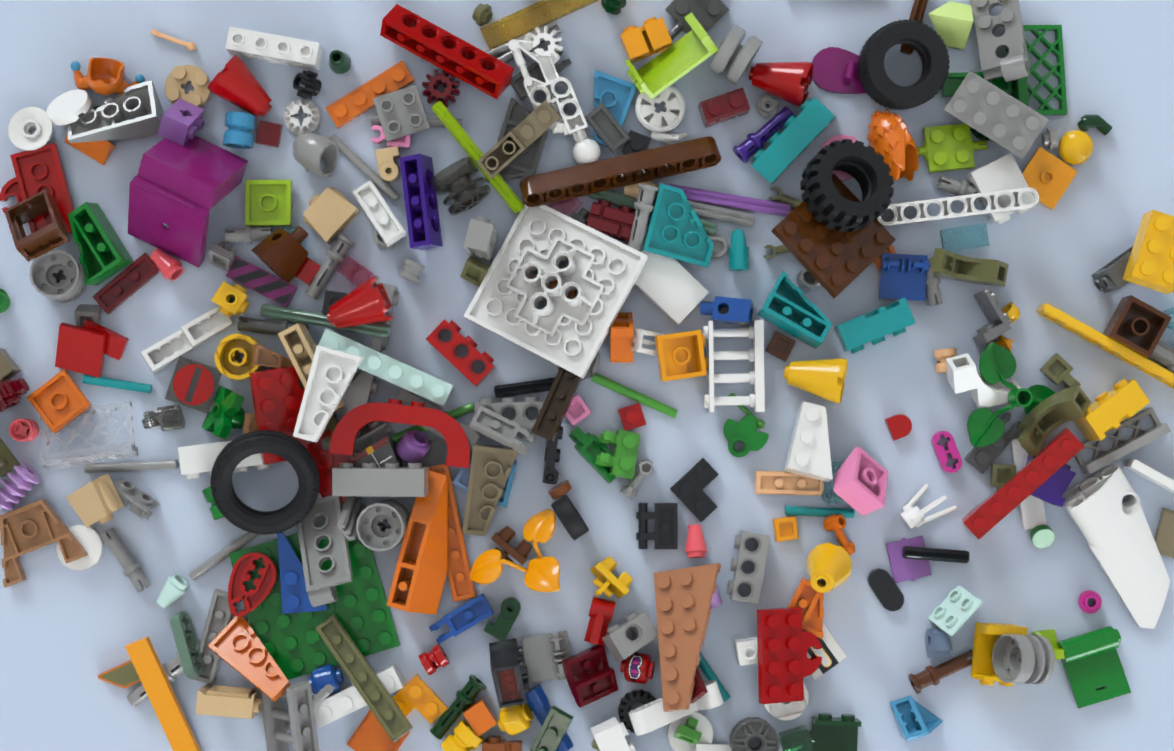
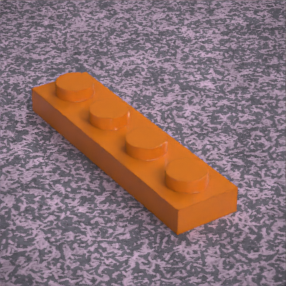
M401 61L326 107V110L339 129L375 107L373 98L403 89L415 82L404 62Z

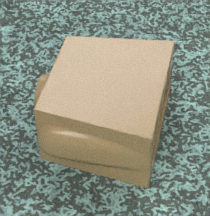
M327 187L321 195L317 194L310 200V206L303 213V220L330 245L337 237V233L340 234L360 211L337 189L333 187L329 189Z
M108 473L89 482L66 497L86 527L99 521L101 525L114 518L112 513L124 507Z

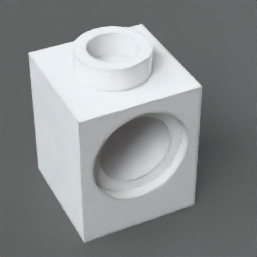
M757 636L734 639L737 663L740 666L758 663Z

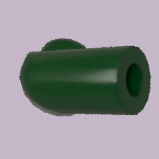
M1084 115L1077 123L1082 131H1087L1089 127H1095L1104 136L1113 128L1099 115Z

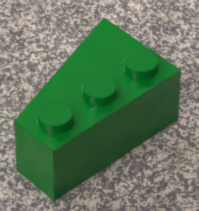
M85 202L68 214L74 241L77 243L80 253L79 261L83 265L86 277L84 278L85 285L98 286L133 262L130 254L97 203Z

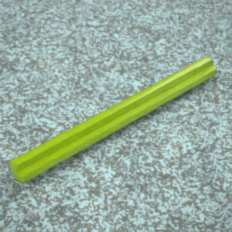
M441 101L436 102L431 107L436 116L515 214L520 212L524 208V204L499 173L491 179L479 166L477 161L484 154Z

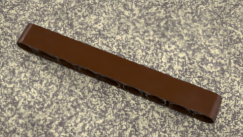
M707 136L528 176L520 181L519 186L524 204L528 207H536L712 167L721 161V155L715 139Z

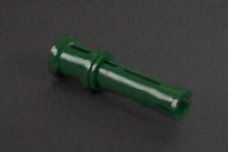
M470 675L467 684L462 690L456 692L457 698L433 728L430 729V732L441 740L465 708L474 704V699L481 690L487 688L486 685L476 676Z

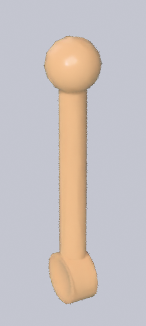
M154 29L151 30L150 34L185 46L189 51H193L196 48L193 42L187 43Z

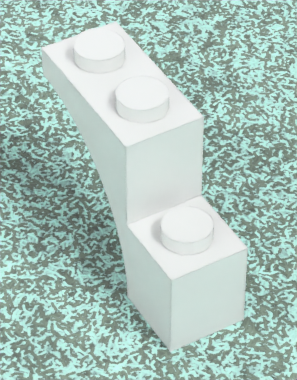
M968 353L946 359L947 379L955 394L971 390V397L978 409L1009 403L1008 394L1011 389L1003 385L1001 381L995 384L987 383L981 374L977 372L976 365ZM1015 379L1006 380L1010 384L1016 385L1017 388H1020Z

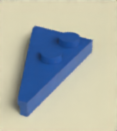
M284 532L277 533L282 613L328 610L327 604L317 607L311 605L308 592H306L302 561L298 558Z

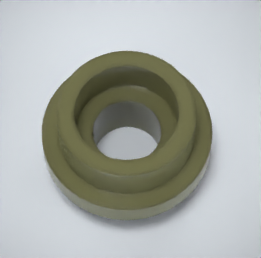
M479 4L475 8L472 18L476 21L477 25L483 26L490 22L493 16L491 6Z

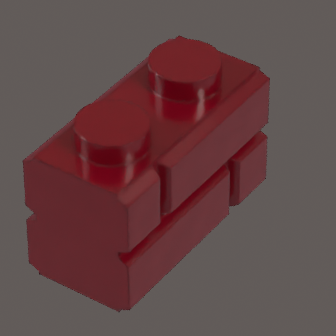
M740 88L701 101L698 109L703 124L707 128L734 119L736 116L740 117L748 114L750 106L744 89Z
M598 200V203L593 202L586 225L611 238L629 243L635 218L633 209L625 206H620V209L611 207L612 203L605 200Z

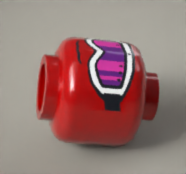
M635 652L627 657V659L621 661L620 672L624 673L625 680L628 682L645 684L649 679L652 680L655 661H652L649 654Z

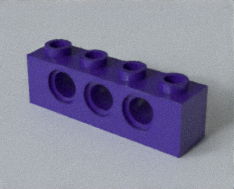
M423 154L401 157L400 167L410 248L428 250L443 247L432 157Z

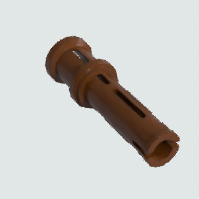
M970 649L968 652L938 666H926V670L915 675L909 674L908 678L914 691L919 694L923 688L930 685L936 686L940 683V679L971 666L972 659L967 660V658L973 655V650Z

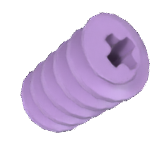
M21 461L22 468L15 465L13 468L16 474L7 473L9 481L3 478L0 480L3 487H0L1 509L13 510L14 503H20L21 497L27 496V490H33L34 484L40 483V476L27 463Z

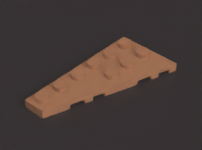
M719 563L654 573L663 710L665 712L689 710L695 685V672L701 658L699 657L702 644H704L710 618L713 593L715 594L717 574L720 573L721 564Z

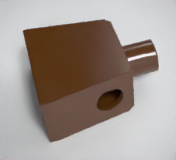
M300 226L291 234L282 228H278L251 251L279 278L289 284L308 256V251L301 243L309 234Z

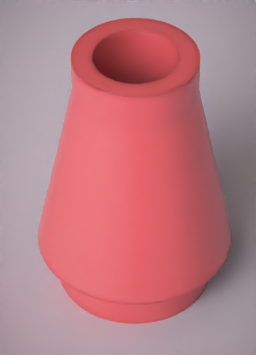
M159 248L151 253L150 259L155 263L165 279L174 281L181 276L184 267H182L180 261Z
M688 525L685 547L687 558L706 557L707 547L702 532V525Z

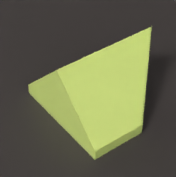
M949 1L928 13L937 34L943 39V43L948 48L964 50L973 24L971 5Z

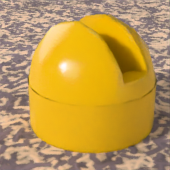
M1013 302L1007 304L1001 310V312L1004 311L1008 315L1011 323L1020 317V310Z

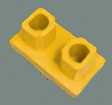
M611 557L598 562L590 569L597 577L593 581L598 587L594 593L597 596L603 592L609 598L614 593L620 599L629 592L628 587L633 578L626 572H622L616 578L611 572L617 566V563Z

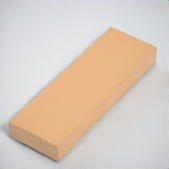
M755 471V494L824 495V481L790 472Z

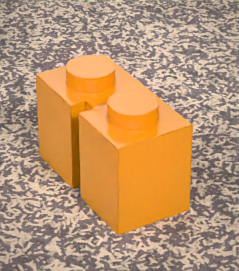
M656 17L650 18L643 22L644 25L642 27L636 28L635 25L627 27L620 34L621 44L627 59L631 63L662 52L672 45L673 42L663 17L656 19Z

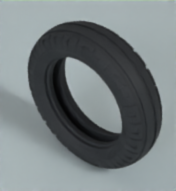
M257 430L240 435L222 449L214 462L210 485L217 508L230 523L250 533L276 534L296 526L310 513L318 497L320 477L313 456L298 440L278 431ZM258 453H271L288 461L294 468L299 482V488L293 500L286 506L274 511H258L245 505L237 497L232 484L233 472L242 460Z

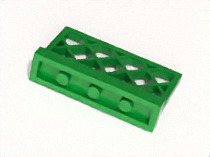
M1023 25L1024 31H1030L1036 37L1031 45L1027 41L1026 44L1028 53L1030 52L1038 59L1032 67L1030 66V74L1039 81V84L1032 89L1027 84L1029 76L1011 81V96L1028 107L1029 99L1033 96L1041 104L1035 111L1043 116L1066 115L1067 101L1062 25ZM1047 31H1055V41L1052 45L1043 37ZM1038 41L1048 48L1042 56L1033 48ZM1006 48V56H1007L1008 53H1009V48ZM1050 51L1056 56L1057 63L1054 66H1051L1044 59ZM1040 63L1049 70L1044 78L1035 71ZM1051 74L1058 79V86L1055 89L1046 82ZM1042 85L1051 93L1045 101L1036 93ZM1053 96L1059 101L1060 110H1054L1048 104Z

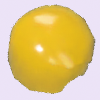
M1073 130L1066 132L1059 141L1058 151L1064 162L1078 165L1088 160L1093 152L1094 145L1092 138L1086 132Z

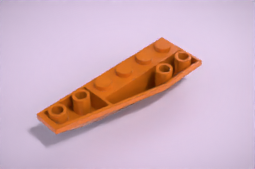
M429 470V495L416 497L386 606L407 612L436 615L448 572V475Z

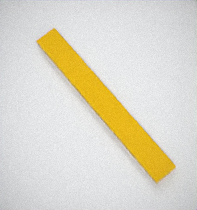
M1048 303L1041 304L1036 311L1043 317L1174 389V373Z

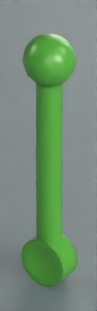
M731 393V394H729L728 396H736V395H735L734 393ZM737 405L747 415L752 414L744 405ZM755 416L757 427L760 429L764 428L765 422Z

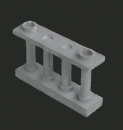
M302 682L286 688V691L276 702L259 690L267 751H289V743L293 744L294 751H319L311 683ZM283 698H286L288 701L289 711L284 710ZM286 721H290L291 733H287Z

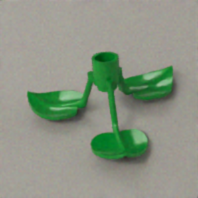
M990 342L983 350L979 360V371L987 383L995 384L1001 381L1003 385L1011 389L1008 394L1009 405L995 411L994 414L988 408H979L970 414L967 421V430L970 442L974 447L988 446L1002 436L1005 423L997 417L999 414L1014 409V407H1024L1025 414L1027 415L1039 403L1055 394L1054 391L1044 385H1033L1026 389L1017 388L1016 385L1007 382L1005 378H1010L1015 373L1016 360L1009 350L995 342Z

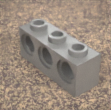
M526 397L525 402H516V398H502V403H493V398L479 399V403H474V413H476L479 406H483L503 416L504 410L511 407L516 411V416L511 421L521 425L526 430H532L536 419L529 420L526 417V411L530 407H536L540 413L544 402L539 401V397Z
M740 530V535H736L734 548L737 549L736 558L732 557L730 571H734L733 579L729 580L727 585V594H730L731 600L759 605L770 539L769 535ZM747 539H756L757 546L754 550L746 549L745 542ZM745 561L753 563V569L749 573H744L741 569ZM746 583L750 588L748 594L744 596L739 595L738 587Z

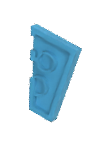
M595 70L594 109L603 103L616 121L623 127L637 87L633 83ZM593 130V140L599 145L607 147Z

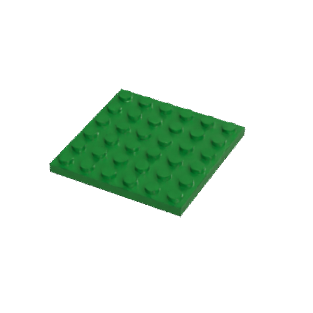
M298 533L286 536L291 542L298 558L302 561ZM358 535L356 540L348 541L353 573L352 582L336 585L337 602L327 604L328 610L282 613L277 539L229 554L232 567H234L240 557L251 552L265 553L277 565L278 579L274 588L263 603L247 614L249 625L288 680L309 674L314 669L328 664L333 666L339 665L315 629L333 614L337 616L364 657L401 645L390 607L386 606L388 600L374 553L362 544L358 539ZM322 539L319 542V548H326L329 544V539ZM263 558L255 560L254 563L257 564V568L254 571L250 570L252 579L245 581L248 591L256 588L253 582L256 578H261L258 571L261 567L266 566L263 563ZM332 560L324 561L322 570L330 569Z

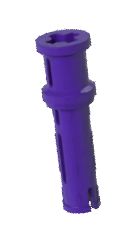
M784 106L780 112L756 133H749L744 142L739 146H734L733 151L743 163H747L749 161L748 158L757 150L763 149L764 143L778 132L785 122L794 115L787 106Z

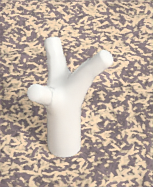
M652 131L650 138L670 145L673 144V141H679L681 138L687 137V133L668 134Z

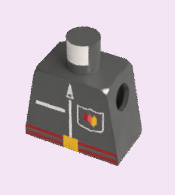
M392 435L384 437L350 458L356 467H362V463L369 462L376 463V467H385V463H399V467H404L402 460L396 452V444Z

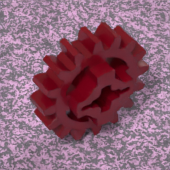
M19 378L16 381L6 379L0 383V413L19 404V400L22 399L21 396L30 390L24 378Z

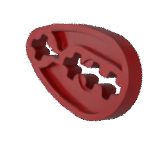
M251 552L240 557L235 563L228 585L229 609L234 616L242 617L256 609L265 601L274 588L278 579V569L274 560L267 554ZM263 558V563L266 566L261 567L258 571L261 578H256L253 582L256 588L248 591L245 581L252 579L250 570L254 571L257 568V564L254 563L255 560ZM244 599L243 605L246 607V610L243 609L239 612L237 611L238 606L235 603H239Z

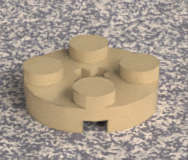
M176 66L166 79V97L172 104L181 99L201 107L206 105L211 98L212 93L207 89L211 82L205 72L196 66ZM191 83L194 90L185 94L184 85Z

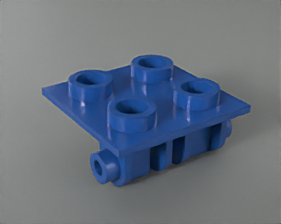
M882 253L879 299L900 300L905 298L906 300L925 301L926 274L929 270L927 255Z

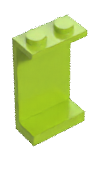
M692 12L684 17L692 30L650 62L637 70L629 59L625 61L630 69L627 73L641 94L646 92L650 99H653L718 51V48Z

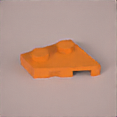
M802 577L787 608H802V629L822 639L824 593L815 591L810 581Z

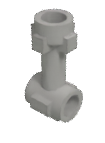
M650 459L640 460L638 463L639 470L634 475V478L629 483L624 482L620 491L630 499L637 495L638 491L636 488L643 478L648 474L652 475L654 472L653 462Z

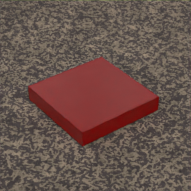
M61 323L59 325L55 367L99 378L102 375L107 333Z

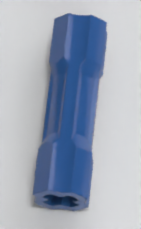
M537 685L530 689V693H526L527 704L542 727L552 707L541 685ZM567 732L557 751H568L573 747Z

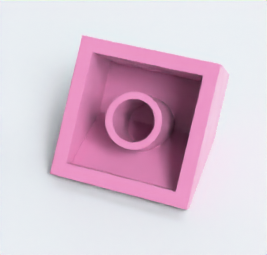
M858 446L835 473L833 491L862 516L867 515L885 505L888 471Z

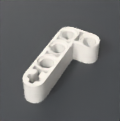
M703 681L708 692L695 703H690L689 710L665 712L663 710V697L628 712L636 736L652 732L698 710H708L722 705L724 701L717 681Z

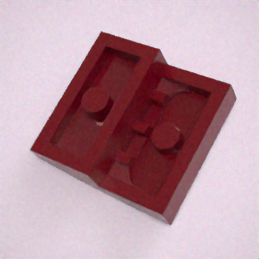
M596 645L561 661L568 685L578 707L581 708L618 690L615 672L613 668L608 666L603 645Z

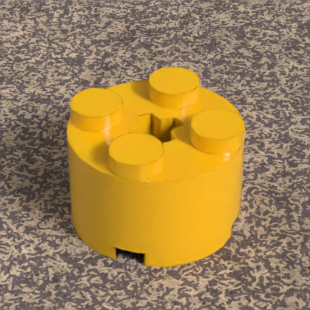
M232 334L222 339L214 356L215 364L220 373L230 379L247 381L250 380L249 373L262 371L265 366L252 365L254 344L261 345L260 342L253 337L243 334ZM239 353L244 354L242 362L236 359L239 357Z

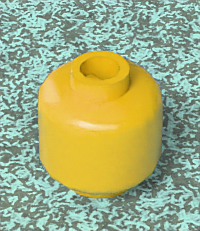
M526 703L504 707L499 712V728L503 732L506 731L509 735H517L530 728L533 713Z

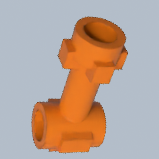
M836 514L826 517L823 521L824 529L827 532L834 531L840 544L839 546L843 547L850 555L855 553L854 543L851 540L848 541L842 529L846 526L845 517Z

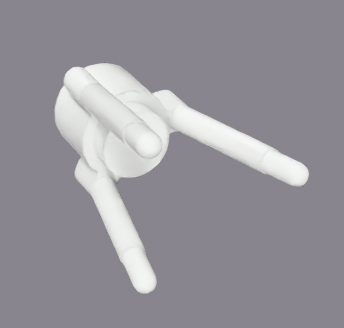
M925 484L911 501L902 507L904 512L900 515L908 527L912 529L957 510V506H952L925 517L923 514L947 499L944 495L921 510L917 506L913 508L912 506L929 487L928 484Z

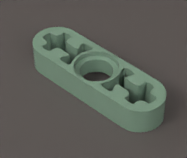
M184 611L170 617V625L185 675L190 679L203 675L205 671L204 663L190 616Z

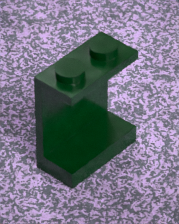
M818 713V717L812 716L811 751H857L858 727H861V721L855 718L853 714H841V718L832 717L830 713Z

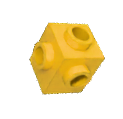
M224 281L211 300L220 306L218 311L228 317H231L232 314L237 317L240 313L244 314L250 305V302H248L250 297L245 294L246 289L236 283L234 286H231ZM235 297V301L230 303V300Z

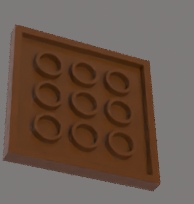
M833 173L832 182L837 192L847 200L860 202ZM802 202L775 226L771 232L823 288L835 298L896 239L877 219L867 227L855 232H849L848 230L838 232L835 227L829 229L825 227L824 222L821 221L819 223L815 220L816 216L814 213H809L806 208L808 206L807 202Z

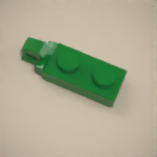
M576 427L568 435L576 444L574 448L608 483H611L617 476L610 475L609 467L596 465L595 461L596 455H600L601 452L610 455L613 452L605 444L599 443V438L595 434L591 435L589 432L585 434L579 427Z

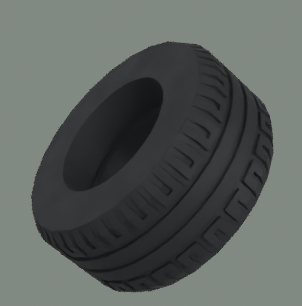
M916 20L894 21L877 30L865 42L858 61L859 79L867 95L874 99L876 103H879V105L894 110L914 108L932 99L942 89L949 73L950 60L947 54L948 49H946L947 46L943 43V39L940 38L941 36L932 27H928L927 24ZM907 44L912 46L921 58L922 73L920 79L911 86H899L891 81L886 74L884 68L885 54L894 45Z

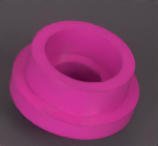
M1088 590L1080 594L1078 605L1083 612L1092 614L1101 608L1102 600L1098 593ZM1090 598L1094 600V604L1092 606H1088L1087 601Z

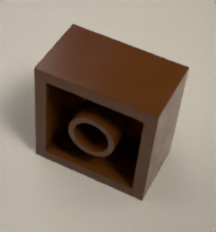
M1130 295L1122 297L1103 334L1141 356L1150 358L1172 317Z

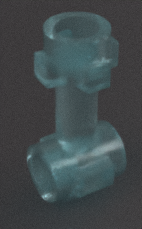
M831 461L833 480L830 481L829 489L826 488L822 493L823 501L830 505H838L844 501L833 491L835 473L841 467L842 462Z

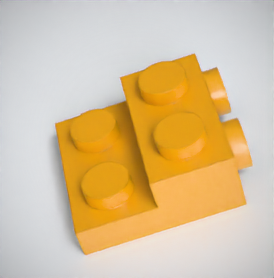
M701 330L655 336L661 382L707 375L708 359L704 356L705 337L701 334Z

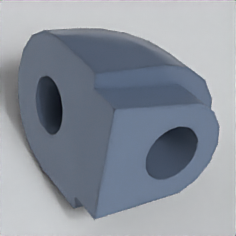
M939 629L926 630L925 645L927 658L950 657V651H953L949 636Z

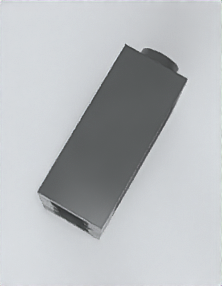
M1133 246L1091 275L1094 278L1093 283L1099 291L1104 293L1115 291L1129 282L1123 280V276Z

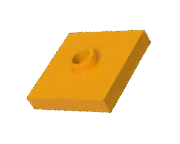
M1038 147L1022 171V175L1028 187L1038 192V202L1052 210L1078 171L1042 147Z

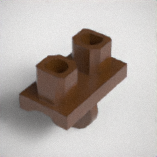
M509 526L503 528L499 533L496 532L491 539L505 550L502 552L498 549L502 553L501 559L514 562L507 556L510 554L521 565H524L532 546L523 539L516 548L513 547L509 542L516 532Z

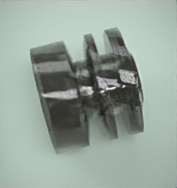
M471 157L460 159L451 164L430 181L439 196L447 193L450 194L443 203L445 206L451 205L448 209L451 216L472 209L491 192L488 185L482 186L485 182L483 177L472 179L479 170Z

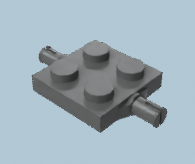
M674 0L665 9L675 22V25L668 32L672 40L681 31L686 34L689 33L692 28L684 17L691 12L707 32L729 9L721 0Z

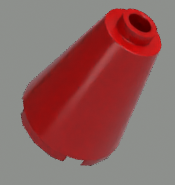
M237 55L227 62L225 68L214 77L207 87L211 93L256 117L260 114L264 117L272 108L269 104L272 99Z
M811 62L756 63L755 67L752 66L750 69L749 80H752L753 86L797 107H801L809 94L807 90L812 82L814 65Z
M378 276L371 277L329 307V312L326 315L331 326L335 325L339 329L394 319V313L389 314L388 308H391L392 305L382 283H376L379 279Z

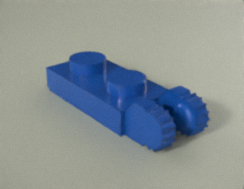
M484 593L443 616V619L429 626V629L432 632L447 623L451 631L438 636L436 641L440 644L450 637H455L495 612Z

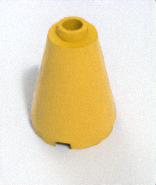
M848 359L791 361L790 366H785L783 378L787 379V384L831 402L841 403Z
M826 542L817 545L811 550L807 557L806 568L813 589L820 593H826L848 580L852 572V560L850 554L843 547Z

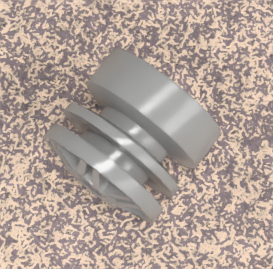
M52 249L35 258L31 265L30 279L32 285L39 293L55 302L66 303L74 301L83 294L87 287L84 281L86 277L83 265L80 264L79 260L63 250ZM59 276H66L65 281L58 280Z
M383 500L367 506L361 511L357 519L356 532L358 539L365 547L372 551L383 552L400 545L403 542L409 522V511L404 505L395 500ZM388 520V524L391 525V527L385 529L386 525L382 522Z
M1003 634L994 644L992 665L995 674L1004 683L1044 684L1050 679L1054 671L1055 654L1051 643L1041 635Z

